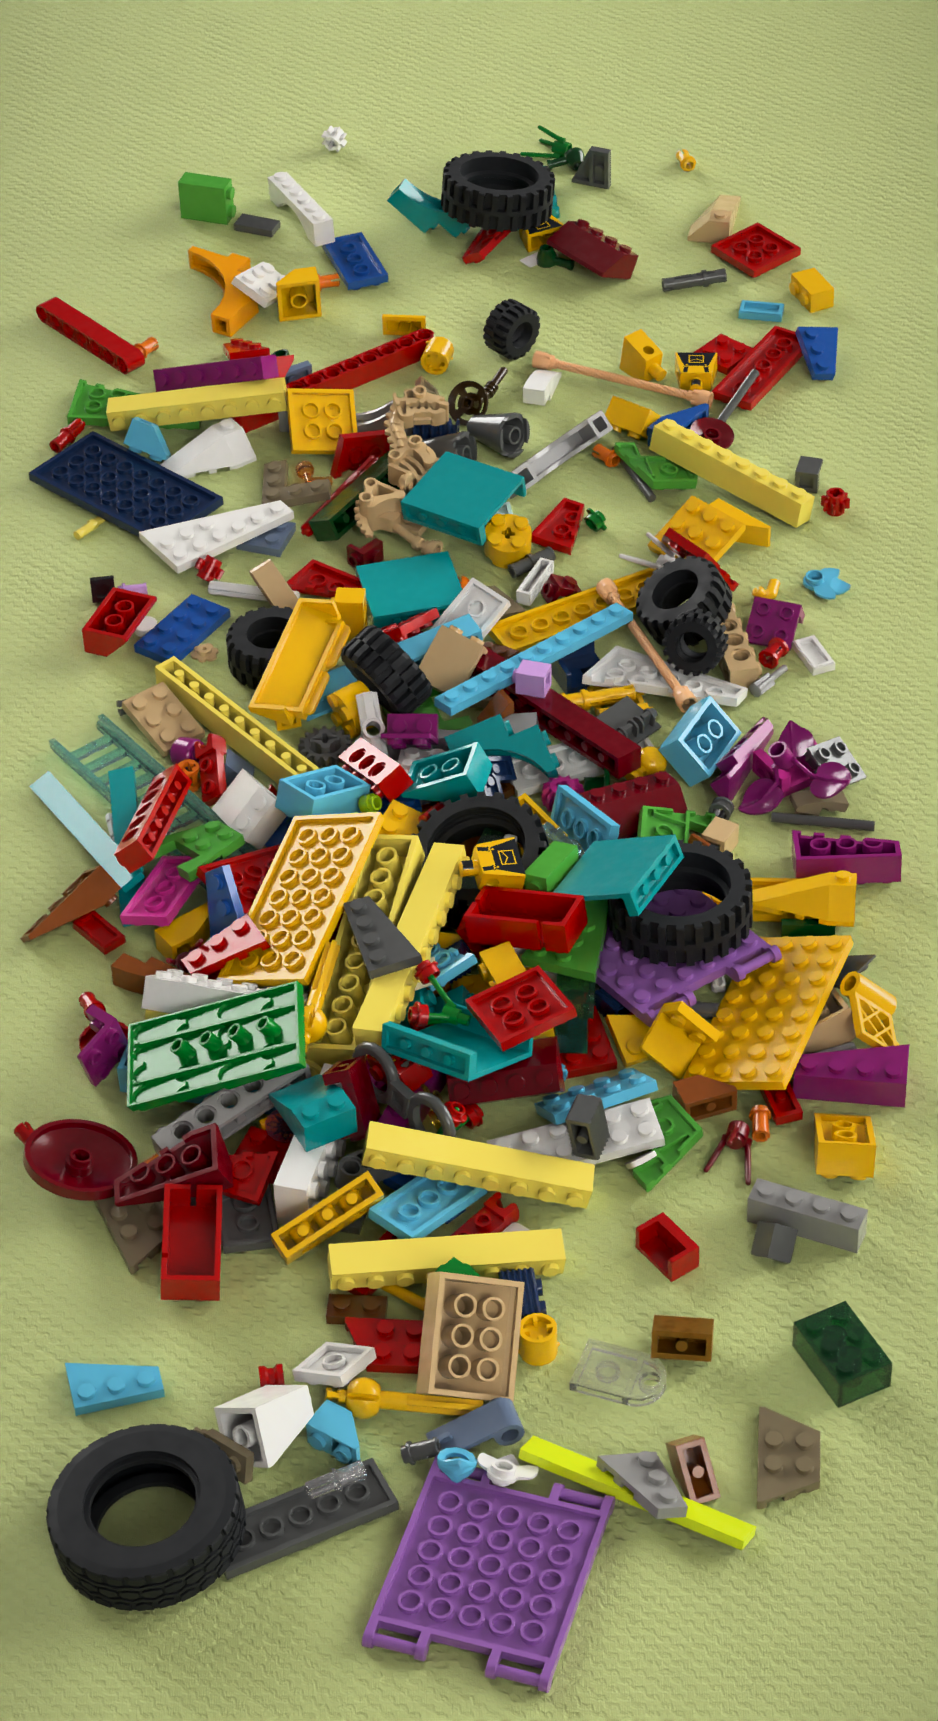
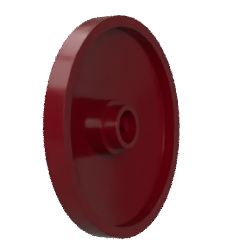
M63 1119L44 1124L30 1134L25 1143L23 1163L32 1180L45 1190L68 1199L93 1201L113 1197L114 1180L136 1167L138 1158L133 1145L118 1131L89 1120Z

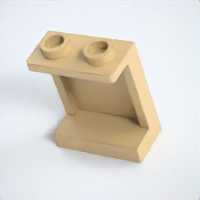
M441 625L419 665L420 670L423 671L426 678L430 681L432 688L440 693H444L469 680L482 654L486 655L488 653V650L483 646L485 642L475 636H471L470 639L463 636V631L453 625H450L449 628Z

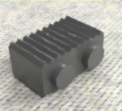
M578 1094L565 1119L573 1155L599 1160L606 1142L610 1138L601 1098L594 1095Z

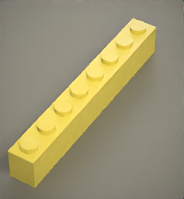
M285 377L111 397L108 398L106 415L110 431L112 432L128 430L132 418L135 417L142 418L158 426L282 412L287 411V387Z
M665 419L654 425L649 450L795 528L810 520L815 496L807 493L806 490L788 483L787 480L769 473L768 470L750 463L749 460L733 454L729 449L722 448L713 443V441L699 436L693 430L682 427L674 420Z
M373 1121L369 1122L361 1163L363 1166L374 1169L389 1170L404 1175L420 1176L431 1180L446 1181L461 1186L477 1187L487 1191L508 1193L514 1196L534 1198L544 1202H554L585 1209L593 1192L595 1164Z
M561 1228L328 1244L327 1264L330 1290L349 1291L353 1288L361 1287L378 1289L389 1285L407 1287L412 1284L427 1283L428 1273L435 1272L440 1265L446 1264L453 1257L462 1263L470 1265L480 1277L499 1279V1272L501 1270L505 1272L506 1270H522L524 1268L529 1269L530 1267L534 1269L535 1275L555 1276L563 1273L566 1261Z

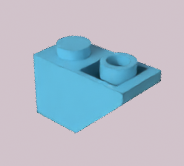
M139 417L132 418L123 444L128 445V449L135 453L141 454L143 451L150 454L149 458L158 462L171 457L170 450L159 426Z
M326 1399L306 1424L307 1442L316 1450L325 1451L343 1464L353 1466L360 1463V1447L352 1412Z

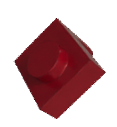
M378 538L373 539L361 548L352 544L346 546L347 562L354 568L359 565L377 563L384 560L383 541Z
M551 574L542 587L541 595L548 604L556 601L559 596L567 597L582 591L574 578Z

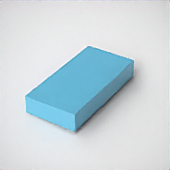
M742 300L738 318L781 322L784 304Z

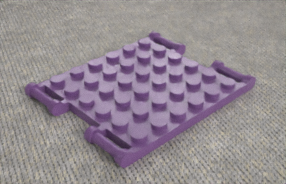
M676 889L655 894L645 909L668 916H688L708 911L718 904L700 891ZM608 917L603 949L600 953L599 968H597L595 983L648 1027H651L664 1003L683 1001L689 1007H692L697 1003L693 991L725 974L734 981L739 982L746 978V974L763 965L781 960L782 954L776 945H769L749 929L747 939L741 938V946L736 950L729 948L728 955L722 958L717 955L713 957L712 962L705 964L703 960L697 961L695 966H687L686 963H676V967L668 966V962L659 961L657 965L650 963V959L647 957L642 959L634 957L633 950L626 952L622 949L621 941L616 942L613 938V931H610Z
M436 1455L365 1628L362 1646L371 1649L377 1646L412 1655L415 1660L423 1662L427 1658L431 1641L489 1656L485 1669L486 1678L495 1680L496 1677L535 1686L538 1687V1691L548 1693L608 1520L613 1513L615 1497L610 1495L600 1497L567 1489L563 1484L554 1483L549 1498L496 1486L487 1477V1471L478 1467L467 1478L459 1483H455L438 1468V1455ZM381 1628L419 1639L417 1643L378 1634V1630ZM504 1659L540 1668L542 1672L537 1674L500 1663Z

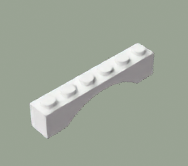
M277 172L273 176L268 177L270 200L277 207L288 205L292 208L299 218L307 238L315 247L335 242L333 219L287 172Z

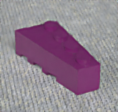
M792 830V862L795 878H806L844 870L850 873H857L856 884L901 882L902 854L899 841L864 838L863 841H856L851 836L841 835L839 839L825 838V833L814 832L813 836L801 835V831Z
M910 1044L802 1054L794 1070V1094L797 1099L905 1108Z

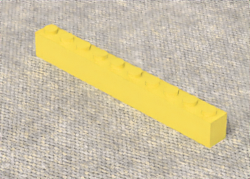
M175 656L155 666L156 684L164 682L194 719L213 734L223 737L226 740V744L277 784H279V779L320 769Z
M434 842L397 925L399 931L421 954L422 961H430L431 950L438 943L441 927H444L446 924L449 908H453L455 894L462 887L463 877L459 873V862L470 860L469 856H466L464 845ZM417 965L373 979L352 1027L356 1046L364 1041L374 1042L381 1046L382 1024L391 1021L400 1025V1022L405 1020L406 1008L409 1002L413 1001L415 987L417 983H420V980L414 977L417 972L415 970Z

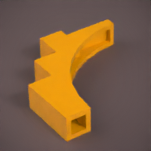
M192 246L188 250L190 268L213 279L224 292L220 304L211 313L212 331L231 338L259 312L258 303L231 284L235 276L251 268L250 258L235 253L227 257Z

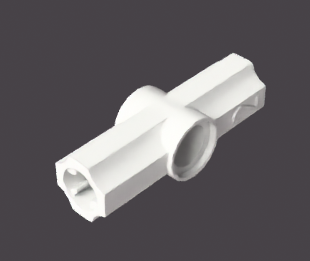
M370 691L356 695L361 737L388 756L386 743L381 739V733H384L385 726L382 722L377 692ZM368 726H375L378 728L379 734L371 736L367 733L366 728Z

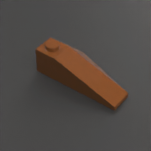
M101 865L84 871L62 893L63 897L48 908L51 913L40 917L20 939L23 942L30 941L102 906H110L118 898L116 893L121 887Z

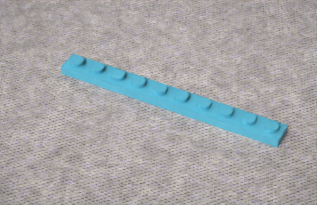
M618 603L612 604L434 697V706L453 716L491 696L498 690L513 684V671L515 668L518 669L523 659L551 664L633 621V612Z

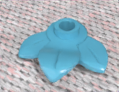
M836 568L810 570L803 578L804 587L814 591L818 597L828 600L835 599L836 595L844 594L851 587L850 584L838 578L840 570Z

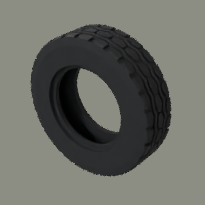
M150 1424L133 1426L110 1433L108 1436L101 1437L89 1444L88 1447L82 1449L74 1456L72 1461L59 1474V1478L56 1479L50 1492L51 1496L48 1498L46 1509L50 1540L58 1564L67 1581L74 1589L91 1601L94 1600L96 1603L109 1608L114 1607L115 1609L127 1611L165 1608L178 1602H183L197 1595L200 1591H204L217 1578H220L230 1566V1563L234 1561L240 1550L246 1530L244 1500L231 1460L224 1450H221L220 1446L210 1438H206L205 1435L194 1430H188L185 1427L176 1425ZM148 1487L174 1488L186 1493L195 1501L193 1512L187 1522L173 1535L154 1544L124 1546L113 1543L98 1533L101 1520L108 1509L125 1495L139 1489Z

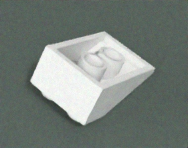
M243 768L212 808L227 826L243 834L244 841L259 850L263 848L286 818L285 813L275 807L277 797Z

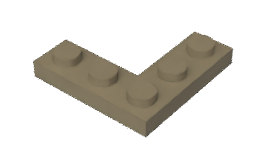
M286 460L272 461L264 464L262 504L281 500L288 507L331 499V483L329 479H317L312 482L287 486L288 464Z

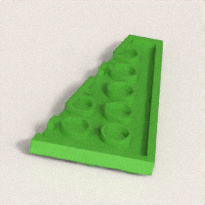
M80 379L67 416L68 424L80 418L86 425L109 426L106 415L108 398L139 393L119 388L108 390L105 389L103 384L97 383L95 386L88 385L86 380ZM202 421L159 426V428L194 430L200 429Z
M608 899L585 901L588 923L569 953L546 951L545 947L537 951L527 949L521 956L522 964L532 968L539 965L544 971L595 983L597 978L596 972L600 963V953L603 949L607 930V919L609 917Z

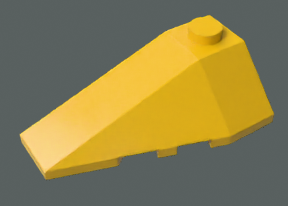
M844 870L828 872L752 890L753 909L777 915L789 912L795 915V919L804 920L805 916L819 919L818 924L827 926L854 927L857 873H850Z

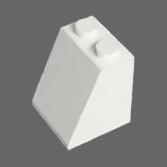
M265 1385L214 1407L219 1432L254 1452L253 1467L257 1468L273 1466L314 1415L308 1385Z

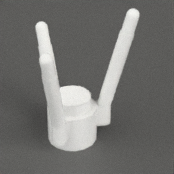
M647 532L646 536L666 553L665 555L660 554L656 563L619 554V558L652 569H660L664 566L663 564L668 561L673 562L676 559L672 550L667 548L650 532Z

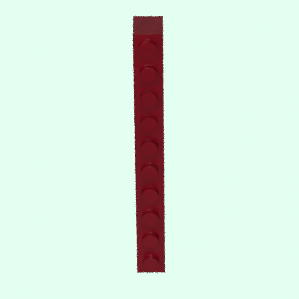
M483 645L488 650V653L486 655L482 654L469 679L500 664L506 659ZM515 683L503 689L514 702L515 712H537L539 728L546 730L547 733L603 770L605 768L615 778L620 779L641 768V746L553 689H549L545 698L516 694Z

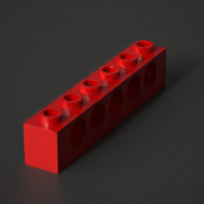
M177 763L153 778L114 853L119 864L125 867L130 874L154 860L192 784L190 778Z

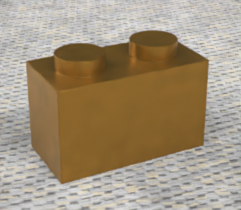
M654 1315L651 1358L711 1362L714 1319Z

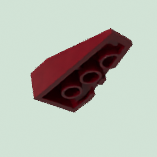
M213 1123L189 1131L182 1136L183 1141L171 1149L166 1146L159 1151L161 1155L148 1164L142 1162L114 1180L115 1205L121 1207L164 1201L165 1184H191V1198L196 1197L197 1184L223 1185V1190L233 1187L232 1162L218 1125Z

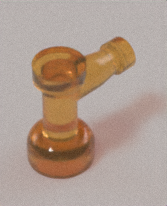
M302 461L296 466L297 476L304 479L305 483L317 479H329L331 485L333 484L332 476L312 477L314 467L309 461Z

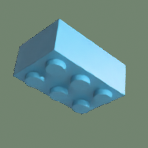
M708 696L688 708L658 750L684 781L692 787L711 777L717 768L716 763L730 750L742 732L715 700Z
M333 765L279 779L275 807L291 818L305 815L362 813L359 809V798L370 793L371 785L338 765Z

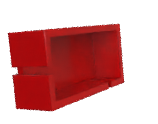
M483 886L476 896L475 902H472L464 914L468 943L497 946L509 941L513 948L537 951L545 947L546 951L556 953H569L588 923L583 895Z
M165 1184L161 1300L220 1301L223 1185L197 1184L196 1206H191V1184Z

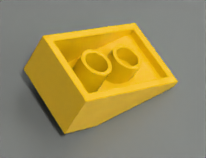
M814 1113L816 1174L829 1179L837 1178L838 1176H849L854 1180H865L866 1177L874 1178L876 1142L871 1116Z

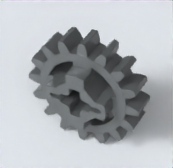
M323 726L320 730L313 728V733L305 732V738L301 737L299 739L298 750L300 754L318 768L321 766L325 768L331 765H338L339 762L342 763L338 756L352 745V740H350L349 734L345 735L343 729L336 731V727L333 726L329 730L326 726Z

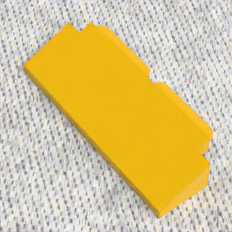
M298 599L248 706L250 712L292 726L295 717L306 720L309 715L315 712L330 679L328 671L336 666L342 648L345 646L351 633L350 627L345 625L343 620H340L341 615L334 600Z

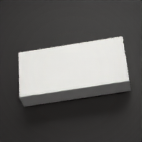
M815 635L792 641L793 650L813 676L835 670V662Z

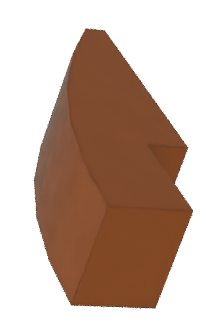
M123 953L111 965L113 985L143 995L145 976L155 975L158 970L167 971V969L177 968L154 957H151L146 962H142Z

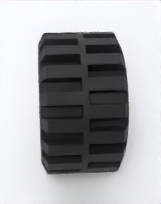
M508 299L502 301L501 304L495 306V309L490 312V316L486 320V325L483 329L485 332L483 335L484 343L488 348L510 360H516L520 356L523 357L526 352L530 351L539 335L540 317L537 315L538 313L516 300Z
M690 609L685 614L683 612L679 614L665 631V638L662 640V646H666L663 654L664 656H669L667 659L669 665L674 663L676 665L674 669L676 671L684 670V675H689L692 672L693 676H699L701 672L704 675L710 669L713 670L725 655V651L728 648L726 642L729 639L728 634H724L726 630L725 625L719 624L721 619L718 616L714 619L711 617L712 612L707 611L704 614L703 609H697L695 612L693 609ZM695 632L701 635L706 641L707 651L697 653L689 649L684 641V633Z

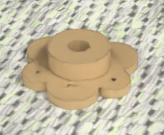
M210 643L201 644L194 647V651L191 652V658L198 659L201 663L206 662V660L214 661L217 658L218 649L213 648V645Z

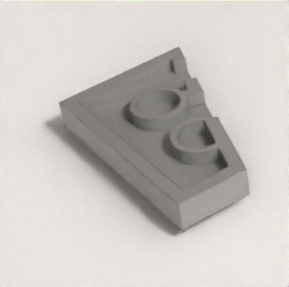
M642 1451L640 1453L598 1456L596 1466L602 1472L608 1470L613 1474V1481L619 1487L626 1486L634 1493L633 1499L656 1519L686 1517L688 1506L656 1452Z

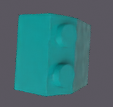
M478 742L413 761L408 775L414 783L401 795L403 798L445 802L450 799L452 803L461 800L459 795L467 794L468 798L475 797L477 792L484 791L493 764Z
M320 1074L269 1094V1099L306 1152L358 1131L356 1107L343 1089L335 1084L325 1086L323 1077Z

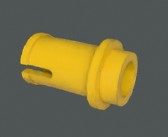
M682 149V152L679 150L676 158L680 162L681 168L684 171H692L696 165L695 158L690 156L687 150Z

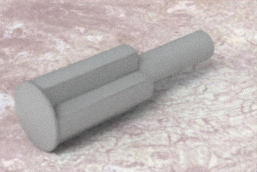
M782 665L771 674L767 672L749 686L751 694L755 697H760L775 685L774 680L788 670L787 666Z

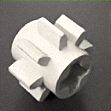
M330 126L322 134L324 138L322 145H325L328 151L336 150L339 152L341 147H344L347 143L344 139L347 134L340 127L333 128Z

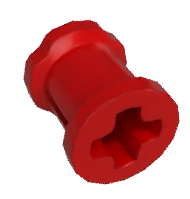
M772 638L768 642V647L758 654L759 662L766 668L774 669L779 664L778 660L788 653L789 647L787 643L781 638Z

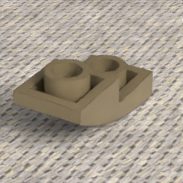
M810 789L792 793L789 797L795 811L801 815L811 814L819 816L822 808L830 812H846L849 806L843 791L828 799L815 797Z

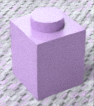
M523 659L518 669L515 668L513 671L512 682L515 683L516 694L545 698L552 685L551 664Z

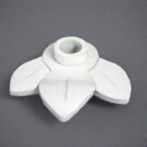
M480 1453L477 1458L479 1466L487 1471V1477L493 1484L501 1487L509 1486L517 1480H531L538 1475L539 1471L537 1466H520L513 1454L496 1459L488 1454Z

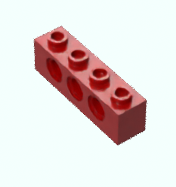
M361 737L338 756L344 764L341 768L370 784V792L372 791L381 799L385 798L390 803L414 783L398 762Z

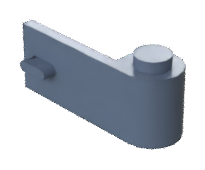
M497 1397L489 1403L426 1433L427 1439L437 1437L442 1450L453 1447L469 1450L491 1438H494L499 1445L508 1446L515 1444L524 1436L525 1431L513 1401L509 1398Z

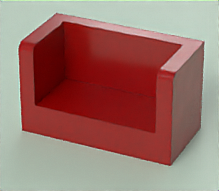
M664 1212L636 1228L635 1247L671 1282L699 1267V1246Z

